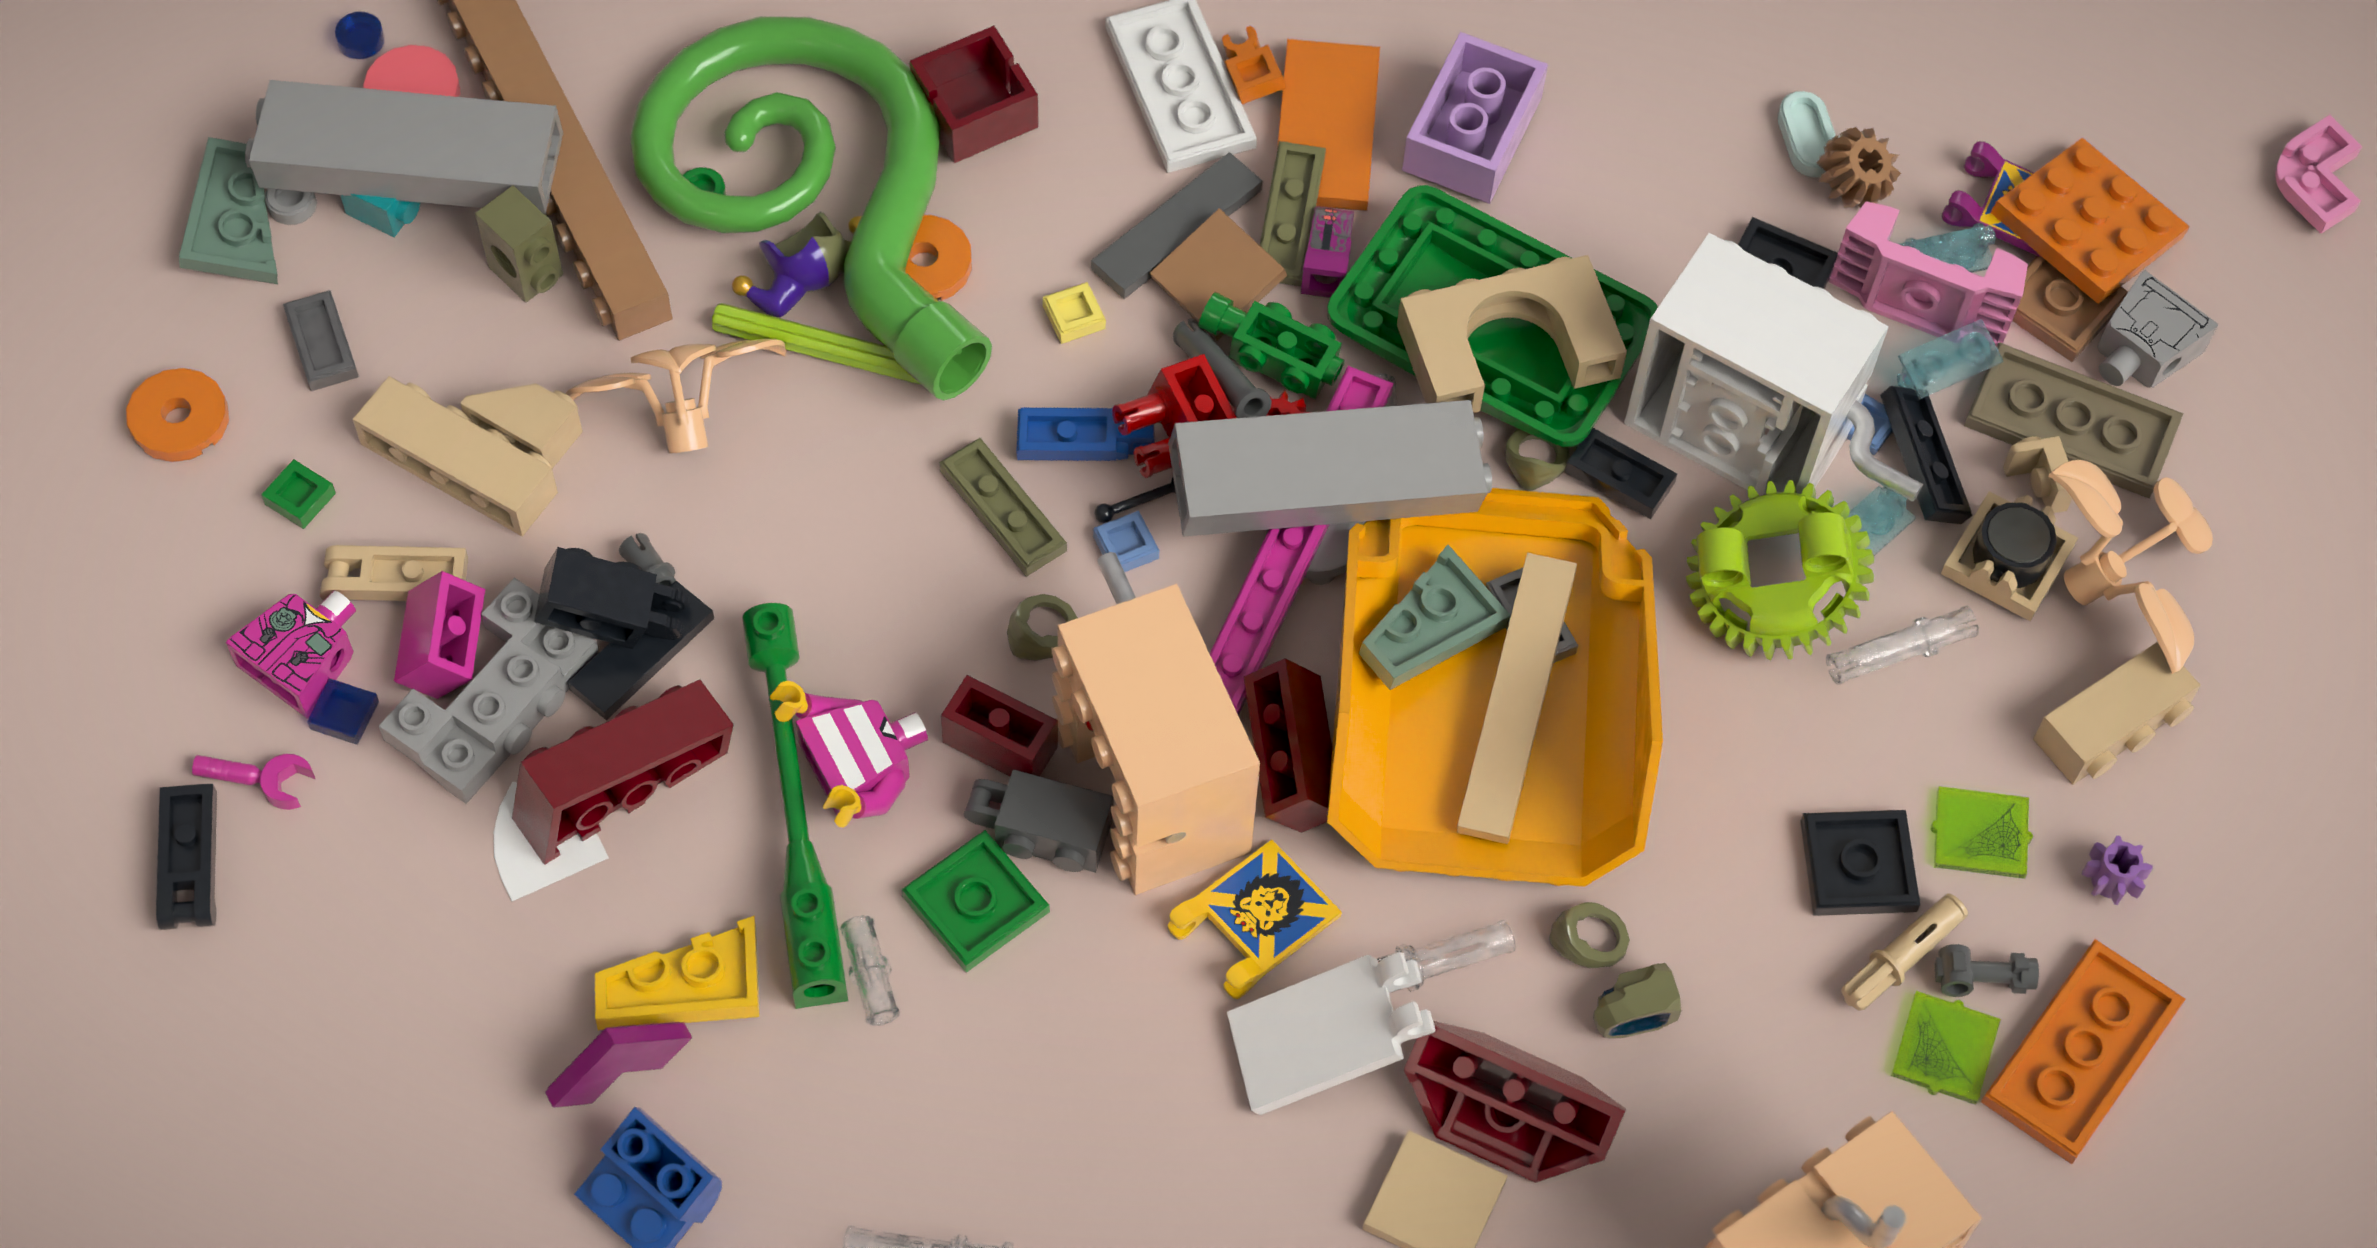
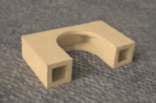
M1588 255L1572 259L1561 257L1551 261L1549 264L1528 269L1513 268L1502 275L1481 280L1466 279L1455 286L1434 291L1423 289L1400 299L1397 326L1426 403L1471 400L1473 413L1480 411L1485 384L1469 345L1468 337L1482 324L1499 318L1523 319L1544 329L1556 343L1574 389L1621 378L1627 351Z

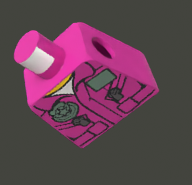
M335 590L317 608H314L297 594H288L226 641V645L235 665L308 719L352 658L354 651L348 635L342 626L356 612V609L343 594Z

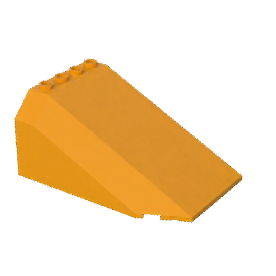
M1492 488L1491 492L1487 493L1478 512L1366 521L1363 525L1357 523L1349 530L1327 822L1375 868L1393 869L1400 872L1416 871L1445 874L1448 876L1493 878L1501 881L1515 880L1548 883L1555 886L1585 887L1645 850L1663 745L1652 557L1645 549L1636 550L1627 539L1628 529L1620 520L1611 516L1610 509L1600 497ZM1447 545L1455 551L1485 586L1491 580L1523 568L1527 553L1577 563L1564 622L1578 644L1576 654L1553 663L1508 844L1457 833V825L1507 629L1504 628L1391 690L1387 688L1358 654L1365 638L1394 605L1399 604L1412 590L1415 581L1423 572L1426 573L1434 565L1439 554Z

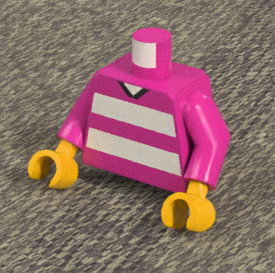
M783 681L770 695L771 700L783 702L774 712L775 716L781 722L789 721L795 714L800 718L796 721L799 745L827 797L822 807L824 809L833 808L836 814L835 824L839 827H845L851 818L874 817L888 813L910 777L909 762L905 750L928 741L926 729L919 715L914 712L890 723L877 700L863 702L857 699L807 694L795 682Z

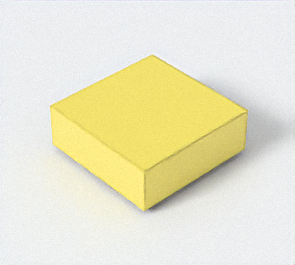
M1088 282L1043 297V308L1060 344L1106 329V319Z

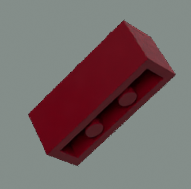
M1284 658L1244 676L1255 753L1260 762L1259 781L1265 817L1302 833L1327 822L1332 742L1321 675Z

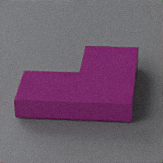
M684 1022L605 1028L548 1086L545 1094L553 1108L593 1104L622 1073L662 1069L692 1039V1036Z

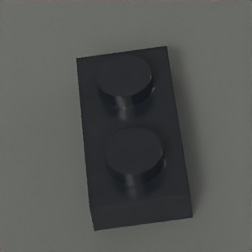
M1592 428L1588 436L1578 445L1567 461L1565 473L1650 520L1674 486L1677 478V473L1595 428Z

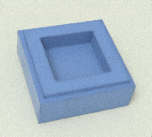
M1139 510L1093 528V538L1102 555L1109 552L1116 553L1124 572L1159 559L1160 550Z

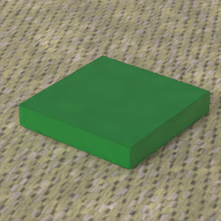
M986 830L979 833L901 889L902 897L966 973L1050 913V905Z

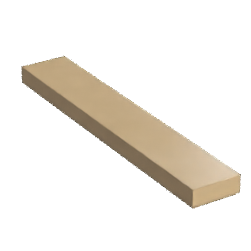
M1527 553L1457 825V833L1505 844L1509 843L1576 574L1577 563Z

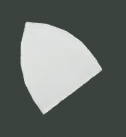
M512 781L499 807L494 828V858L501 880L511 901H515L609 858L597 834L585 841H582L579 835L576 834L557 846L561 854L559 857L544 865L512 819L517 782Z

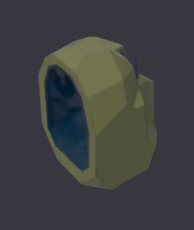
M1659 963L1619 974L1616 984L1598 997L1597 1008L1594 1011L1593 1019L1596 1028L1603 1037H1630L1656 1031L1678 1021L1681 1013V1001L1671 969L1666 963Z

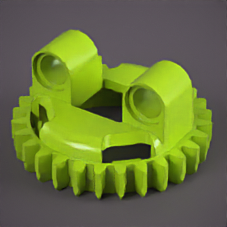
M1788 480L1784 492H1777L1773 481H1768L1765 495L1759 496L1755 488L1749 486V500L1742 503L1738 497L1732 494L1729 496L1732 510L1726 512L1724 509L1716 506L1713 509L1719 521L1716 525L1702 521L1700 526L1703 532L1697 536V539H1692L1691 541L1698 555L1687 557L1686 560L1691 571H1695L1686 576L1688 586L1695 590L1689 596L1695 607H1701L1697 612L1701 621L1704 624L1711 623L1709 628L1716 638L1726 634L1725 641L1731 649H1734L1743 641L1745 653L1751 657L1758 646H1762L1766 658L1772 660L1775 649L1783 648L1787 659L1791 660L1793 658L1794 646L1802 645L1807 654L1812 655L1813 640L1820 638L1827 646L1831 645L1832 642L1828 631L1835 627L1842 633L1847 634L1848 629L1843 619L1845 615L1860 618L1861 612L1854 600L1869 601L1870 594L1868 588L1862 584L1874 582V573L1871 568L1867 567L1874 563V555L1871 549H1865L1870 545V539L1867 531L1859 532L1862 528L1860 517L1858 515L1848 517L1850 509L1846 501H1842L1832 508L1834 497L1831 491L1827 490L1816 499V491L1812 483H1808L1803 489L1802 494H1799L1793 480ZM1799 533L1802 568L1806 579L1751 587L1747 542L1749 540ZM1842 581L1846 592L1844 598L1839 593H1836L1829 604L1820 611L1824 619L1818 623L1813 613L1815 604L1822 599L1833 584ZM1725 598L1730 600L1735 606L1750 615V631L1748 621L1737 616L1729 608L1724 611L1719 599Z

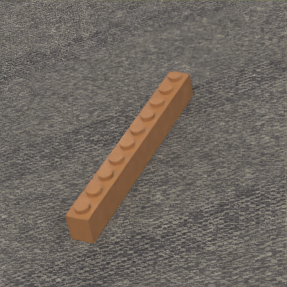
M436 0L439 6L447 3L451 12L446 13L455 38L457 40L465 38L468 47L464 48L467 61L474 74L482 72L486 80L482 82V88L487 100L553 105L557 107L563 137L545 215H555L559 224L555 225L554 228L564 252L573 250L577 261L573 262V266L582 288L592 287L596 298L592 299V304L601 325L606 326L610 324L620 341L672 320L668 292L517 1Z

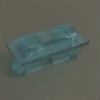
M1977 223L1972 228L1918 240L1908 238L1899 245L1913 247L1922 254L1948 264L1960 265L1973 273L1988 269L1992 260L1988 245L1995 244V232L1992 226L1984 227L1982 223Z
M1980 319L1898 355L1903 369L1902 373L1897 375V383L1899 387L1915 389L1919 399H1922L1997 366L2004 361L1983 320Z
M1878 486L1848 515V517L1854 515L1860 517L1862 528L1859 532L1867 531L1870 539V545L1865 549H1871L1874 556L1916 519L1906 509L1907 498L1885 486L1883 488Z

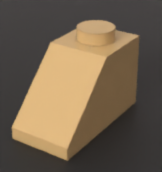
M537 383L469 395L460 403L462 412L469 417L472 423L484 430L493 428L501 432L514 447L525 453L534 451L540 454L551 464L552 468H554L583 432L576 403L565 393L558 390L551 392Z

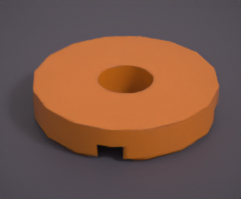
M924 215L912 245L905 272L936 299L941 297L942 301L954 296L966 285L972 271L971 244L964 231L950 220L934 215ZM920 253H930L937 258L929 266H918L911 261L915 255Z
M186 368L164 370L147 378L132 393L126 407L127 427L135 442L151 457L170 462L191 460L202 455L203 449L207 448L211 443L214 446L223 437L229 423L228 403L217 382L203 372ZM176 408L191 410L189 416L181 422L171 423L165 420L168 413Z

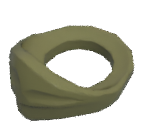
M1516 429L1507 441L1505 456L1506 462L1519 484L1525 490L1533 491L1559 477L1564 472L1567 461L1570 458L1569 448L1545 441L1556 452L1554 463L1521 456L1519 454V447L1523 442L1531 439L1545 440Z
M1047 594L1031 596L1021 601L1011 614L1007 629V637L1012 654L1020 659L1034 661L1053 658L1052 648L1058 646V635L1041 637L1032 631L1027 621L1030 617V612L1038 607L1055 609L1064 617L1066 622L1077 619L1078 617L1068 603L1056 596Z
M1594 902L1582 903L1563 911L1552 924L1549 936L1551 945L1561 956L1587 968L1611 967L1624 958L1630 941L1626 925L1621 918L1612 910ZM1587 917L1604 920L1615 932L1617 940L1615 949L1609 952H1601L1591 948L1586 941L1579 938L1576 927L1577 922Z

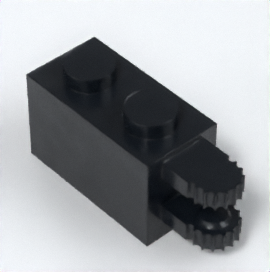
M557 547L544 569L534 622L633 649L643 634L667 640H675L682 637L684 627L682 621L650 610L651 607L673 612L684 611V609H687L689 596L679 589H673V587L656 583L657 574L643 571L634 563H615L593 557L590 552L584 549Z

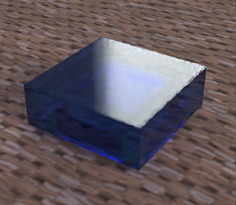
M329 678L307 723L310 730L358 745L379 703V699L376 693Z

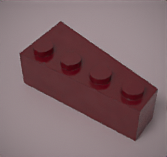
M701 679L684 687L680 685L673 686L663 692L658 699L640 707H627L610 721L596 727H584L562 743L551 748L541 747L529 753L524 760L520 761L512 819L545 865L561 855L557 846L576 834L579 835L582 841H585L600 832L599 823L612 812L623 807L628 814L646 803L645 801L653 795L658 784L664 782L666 786L671 788L727 754L734 724Z

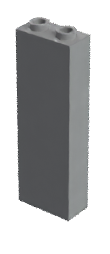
M270 80L265 98H260L257 103L256 122L258 126L255 138H250L247 142L245 161L247 167L252 168L259 188L346 196L357 194L396 198V200L483 208L513 185L541 212L546 214L563 130L557 107L553 105Z
M1471 400L1175 423L1168 445L1182 535L1185 537L1478 512L1487 493H1490L1492 490L1491 469L1488 463H1482L1480 447H1482L1484 440L1482 421L1479 417L1474 418Z

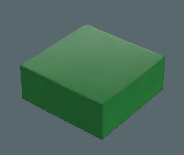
M293 459L261 496L266 506L302 529H305L336 492L333 483Z

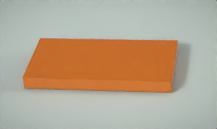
M1287 39L1284 84L1286 88L1283 89L1278 144L1279 141L1326 148L1317 206L1365 211L1368 209L1380 47Z
M2094 939L1988 1089L1981 1103L2073 1164L2177 1013L2185 998Z

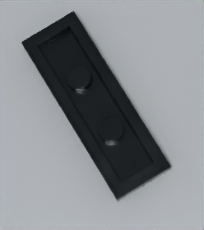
M1890 386L1880 396L1909 477L1923 484L1917 499L1924 519L1926 521L1963 524L1973 515L1928 392L1926 390Z
M675 581L670 587L687 593V596H689L687 609L673 612L651 607L650 611L665 614L668 617L682 621V624H684L682 637L675 640H667L643 634L633 649L609 643L568 681L570 691L605 720H608L714 620L713 610L678 581Z

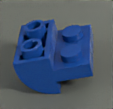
M634 1107L601 1148L605 1156L574 1195L631 1247L674 1248L694 1222L703 1223L711 1212L721 1193L722 1180L639 1107Z

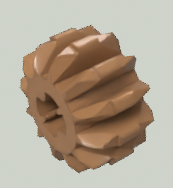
M1857 127L1848 128L1840 133V136L1830 139L1823 147L1825 153L1817 161V164L1826 171L1821 175L1818 182L1829 183L1832 188L1829 198L1841 196L1845 209L1853 208L1856 205L1861 208L1865 202L1878 203V200L1882 201L1888 197L1894 190L1892 183L1897 181V178L1901 175V172L1892 166L1899 154L1889 153L1886 149L1889 138H1881L1877 141L1874 128L1864 129L1860 132Z

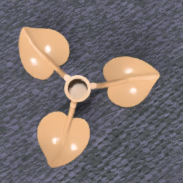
M756 339L731 342L718 347L712 344H687L674 347L669 351L663 349L652 350L630 357L631 363H643L669 370L675 401L665 403L666 412H664L648 382L651 379V374L617 373L602 376L572 387L566 392V395L574 400L586 392H600L621 387L640 390L645 394L656 415L657 426H664L669 453L698 450L708 447L703 419L709 418L708 399L713 367L731 356L745 354L758 349L769 350L786 356L785 343L781 340ZM700 357L704 359L699 403L698 407H696L695 398L684 399L680 374L691 361Z
M2072 460L2054 469L2048 477L2059 483L2069 493L2085 518L2102 535L2088 552L2080 556V563L2064 572V581L2068 591L2081 605H2088L2103 595L2110 601L2118 595L2135 593L2137 603L2167 659L2171 674H2174L2183 667L2193 649L2194 632L2191 623L2176 599L2167 590L2161 588L2156 591L2153 584L2149 581L2121 585L2122 579L2127 575L2124 563L2175 531L2189 552L2201 554L2211 547L2213 541L2212 531L2208 522L2200 511L2193 506L2192 500L2186 491L2175 480L2165 477L2156 482L2153 490L2160 511L2170 523L2120 555L2113 551L2105 553L2102 551L2113 537L2120 534L2123 521L2118 515L2121 510L2120 498L2107 476L2093 463L2085 460Z

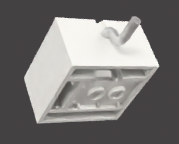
M1708 233L1650 319L1624 424L1748 490L1749 486H1753L1759 496L1766 494L1768 481H1773L1777 492H1784L1788 480L1794 481L1797 493L1802 494L1803 489L1808 483H1812L1815 488L1854 425L1855 430L1849 448L1851 460L1857 470L1871 480L1911 501L1916 499L1923 486L1922 483L1877 460L1870 452V445L1875 433L1874 420L1868 409L1861 403L1868 386L1866 383L1872 375L1889 326L1878 321L1872 314L1863 310H1857L1837 300L1826 290L1820 287H1813L1791 276L1782 267L1767 263L1745 252L1738 244L1729 240H1722ZM1766 428L1770 429L1767 435L1764 434Z

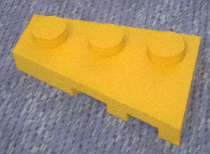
M755 916L737 921V928L711 937L710 933L707 932L690 938V945L666 954L654 951L595 973V1020L597 1029L604 1030L608 1027L670 1022L692 1023L760 1017Z

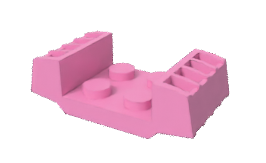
M1865 202L1846 227L1829 282L1858 297L1864 309L1956 344L1969 340L1992 347H1997L1998 342L2003 343L2023 296L2028 264L2018 257L1996 248L1985 276L1982 277L1971 273L1960 265L1948 264L1922 254L1913 247L1901 246L1891 242L1890 238L1900 210L1882 204Z

